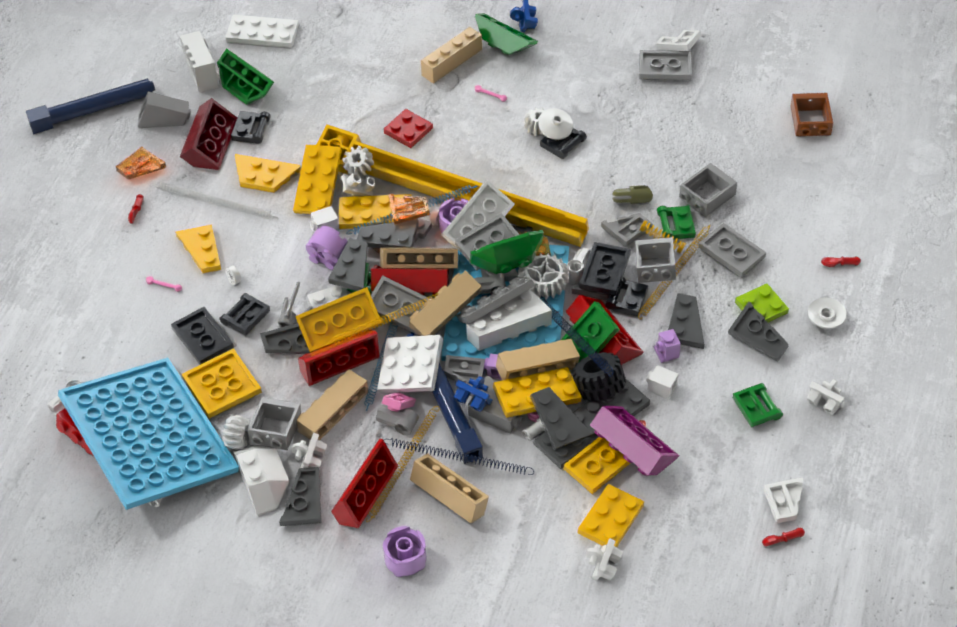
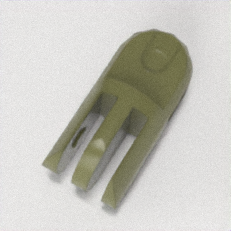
M646 185L616 189L612 193L614 195L612 199L616 203H647L653 198L652 191Z

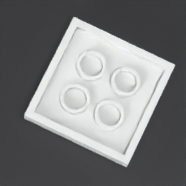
M428 335L387 338L377 390L380 393L434 391L443 343L442 336Z

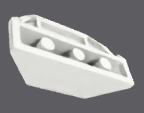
M250 445L233 451L257 517L277 510L289 485V479L277 450Z

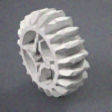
M540 253L539 256H535L531 264L524 268L519 267L518 277L532 279L535 286L530 290L539 298L542 296L546 300L548 296L554 298L555 294L560 295L569 283V271L566 263H563L562 258L557 259L556 255L551 257L549 253L547 255Z

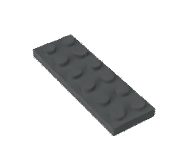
M626 379L625 387L619 393H616L615 396L600 401H588L573 412L592 433L590 437L554 450L545 432L534 440V445L555 465L562 469L565 463L599 437L595 434V429L590 424L602 406H622L632 416H635L650 405V399Z

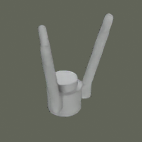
M300 282L296 283L288 308V297L284 298L278 325L281 328L297 324L296 314L291 309L299 290ZM308 307L304 312L312 310V307Z

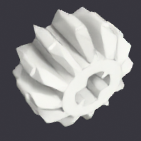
M535 107V110H529L525 114L524 127L529 134L534 133L535 136L537 134L543 136L538 126V119L541 113L544 112L543 107L541 109Z
M358 145L356 150L351 147V152L345 151L347 157L343 158L344 168L348 170L350 175L352 173L359 175L362 173L366 176L365 171H371L370 166L374 165L373 155L366 147L362 149Z
M231 415L226 420L222 438L225 446L235 450L243 449L247 446L249 419L239 415Z

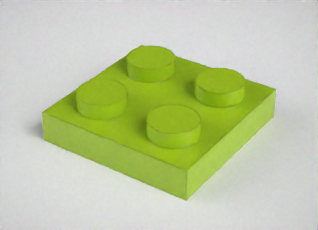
M768 283L735 298V303L741 310L750 301L768 323L789 312V308Z

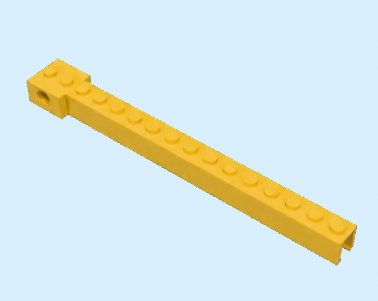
M326 124L316 144L320 146L341 147L342 153L338 172L347 175L348 170H345V163L343 162V158L347 157L345 151L351 152V147L356 150L358 145L362 149L366 147L372 153V160L374 161V165L370 166L371 171H365L367 175L435 198L437 197L438 199L439 196L442 198V194L446 198V193L449 196V192L452 195V191L455 193V190H457V198L454 195L455 201H461V198L469 201L483 184L361 142L358 134ZM468 185L471 186L470 193L467 190ZM500 190L515 203L505 216L509 223L524 228L529 226L533 228V231L543 230L546 236L578 247L582 246L589 230L587 218Z

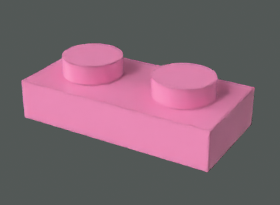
M397 392L385 395L382 404L387 405V408L391 411L399 412V410L414 407L416 399Z

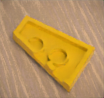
M212 224L175 231L176 237L183 243L184 248L190 253L202 273L221 270Z

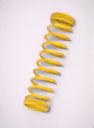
M644 220L639 231L644 232L647 228L646 234L650 232L649 236L654 234L653 239L657 236V239H659L662 229L657 233L658 227L653 231L654 225H652L648 231L650 223L646 226L648 221ZM666 231L662 234L660 238L665 237ZM676 238L673 242L674 250L678 246L677 252L680 254L686 243L680 241L676 245L678 240Z

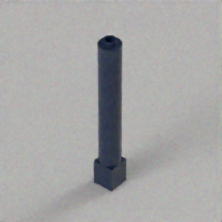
M146 78L47 108L46 105L26 110V115L34 135L54 129V124L144 98L148 91H155L153 81H149Z
M439 363L435 389L432 391L433 396L454 437L458 453L461 452V457L465 453L466 460L464 462L463 455V463L466 464L468 462V455L469 457L470 455L473 457L476 455V460L478 456L481 459L483 457V446L474 428H471L459 402L454 398L455 393Z

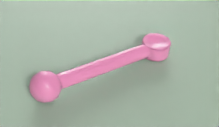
M480 85L475 86L476 92H483L497 97L502 102L507 100L506 95L501 96L483 89Z
M152 276L146 278L147 284L155 283L173 288L177 292L182 290L180 284L173 285L154 280Z

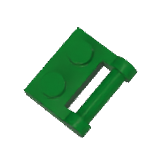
M662 205L657 208V214L660 216L663 228L662 234L666 231L664 238L668 234H670L669 238L674 236L673 240L676 238H695L696 232L689 205L678 207ZM667 216H672L675 231L670 229Z
M763 383L733 393V400L751 428L770 420H778L783 416V412L780 408L776 407ZM756 394L760 395L765 405L769 409L768 412L765 410Z

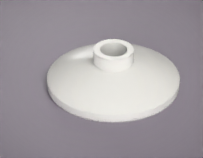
M552 108L541 113L538 119V126L546 137L561 140L571 134L573 121L565 111Z
M827 297L812 301L807 311L810 321L824 329H833L841 326L847 315L843 304Z

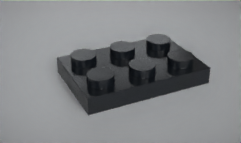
M594 242L579 283V289L616 296L631 255V249Z
M205 307L171 324L172 330L200 365L234 348L233 342Z

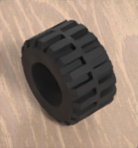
M607 352L596 353L608 365L607 368L605 367V370H607L605 372L589 356L583 358L575 365L572 375L583 399H588V401L605 400L615 396L616 393H619L625 387L626 377L617 355Z

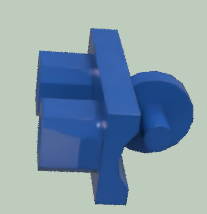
M528 0L522 1L523 6L521 8L514 7L510 11V18L519 22L520 32H525L527 28L535 29L538 23V19L534 17L536 7L530 6Z
M481 376L476 380L470 378L468 383L473 385V387L460 380L455 384L458 388L454 396L456 401L465 404L468 397L471 396L474 399L470 406L479 412L484 409L486 404L491 405L493 401L489 398L490 395L485 393L488 390V386L484 385L485 379Z

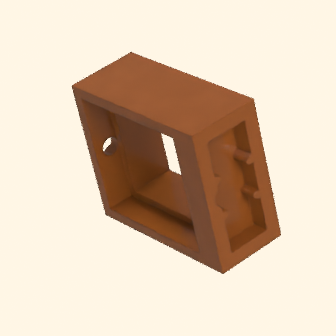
M828 93L792 94L790 107L795 135H831L833 118ZM822 110L824 121L800 122L798 111Z

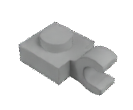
M415 216L414 219L419 220V226L413 246L418 238L424 239L432 228V222Z

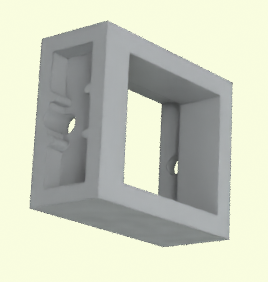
M710 163L680 185L679 197L683 202L688 203L697 212L706 217L736 195L737 182ZM707 181L721 191L709 201H705L693 192Z
M673 237L635 240L638 283L676 280ZM670 257V264L642 266V259Z
M262 397L248 427L249 444L288 451L298 427L297 419L301 414L300 403ZM265 418L290 421L285 434L260 430Z

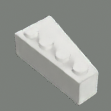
M200 31L181 35L182 49L198 92L219 88V72L215 70V62L212 59L210 49L207 48L205 37H202Z
M529 289L474 322L467 324V340L478 351L502 343L504 339L519 337V334L529 331L530 333L537 330V327L552 325V310Z

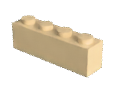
M468 27L421 60V75L433 84L482 50V34Z
M380 248V267L458 268V249Z
M466 270L462 274L458 273L454 276L452 283L448 287L445 285L438 291V296L434 299L430 298L420 312L416 311L411 315L409 327L418 336L435 335L462 308L467 306L481 293L482 286Z
M572 339L559 340L557 342L498 353L496 368L502 380L566 367L569 370H573L579 362L580 355Z
M350 369L345 374L340 375L337 381L331 387H328L324 394L318 400H315L307 411L299 415L297 419L298 432L310 440L313 433L319 434L318 440H321L368 393L367 380Z
M428 453L414 461L410 477L413 483L469 523H473L484 516L489 499L488 495Z

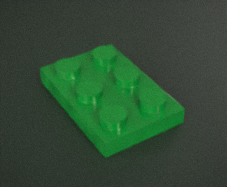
M595 301L572 326L597 353L620 330L601 304ZM566 333L561 340L571 339V337ZM573 341L580 355V362V360L586 358L588 355L579 347V345H577V343H575V341Z

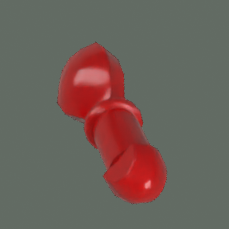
M142 194L136 196L132 210L128 214L130 224H133L138 211L141 210L144 200Z
M841 256V258L824 257L821 263L827 267H835L839 263L842 266H857L861 263V259L857 256Z
M796 528L786 533L783 532L782 536L770 535L762 540L763 546H770L783 541L788 542V540L803 537L805 530L803 528Z

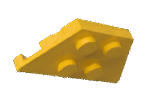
M240 154L234 155L240 187L275 193L283 184L290 181V176L295 172L299 173L301 171V165Z

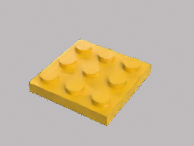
M234 349L182 373L184 382L209 419L262 393L261 387Z

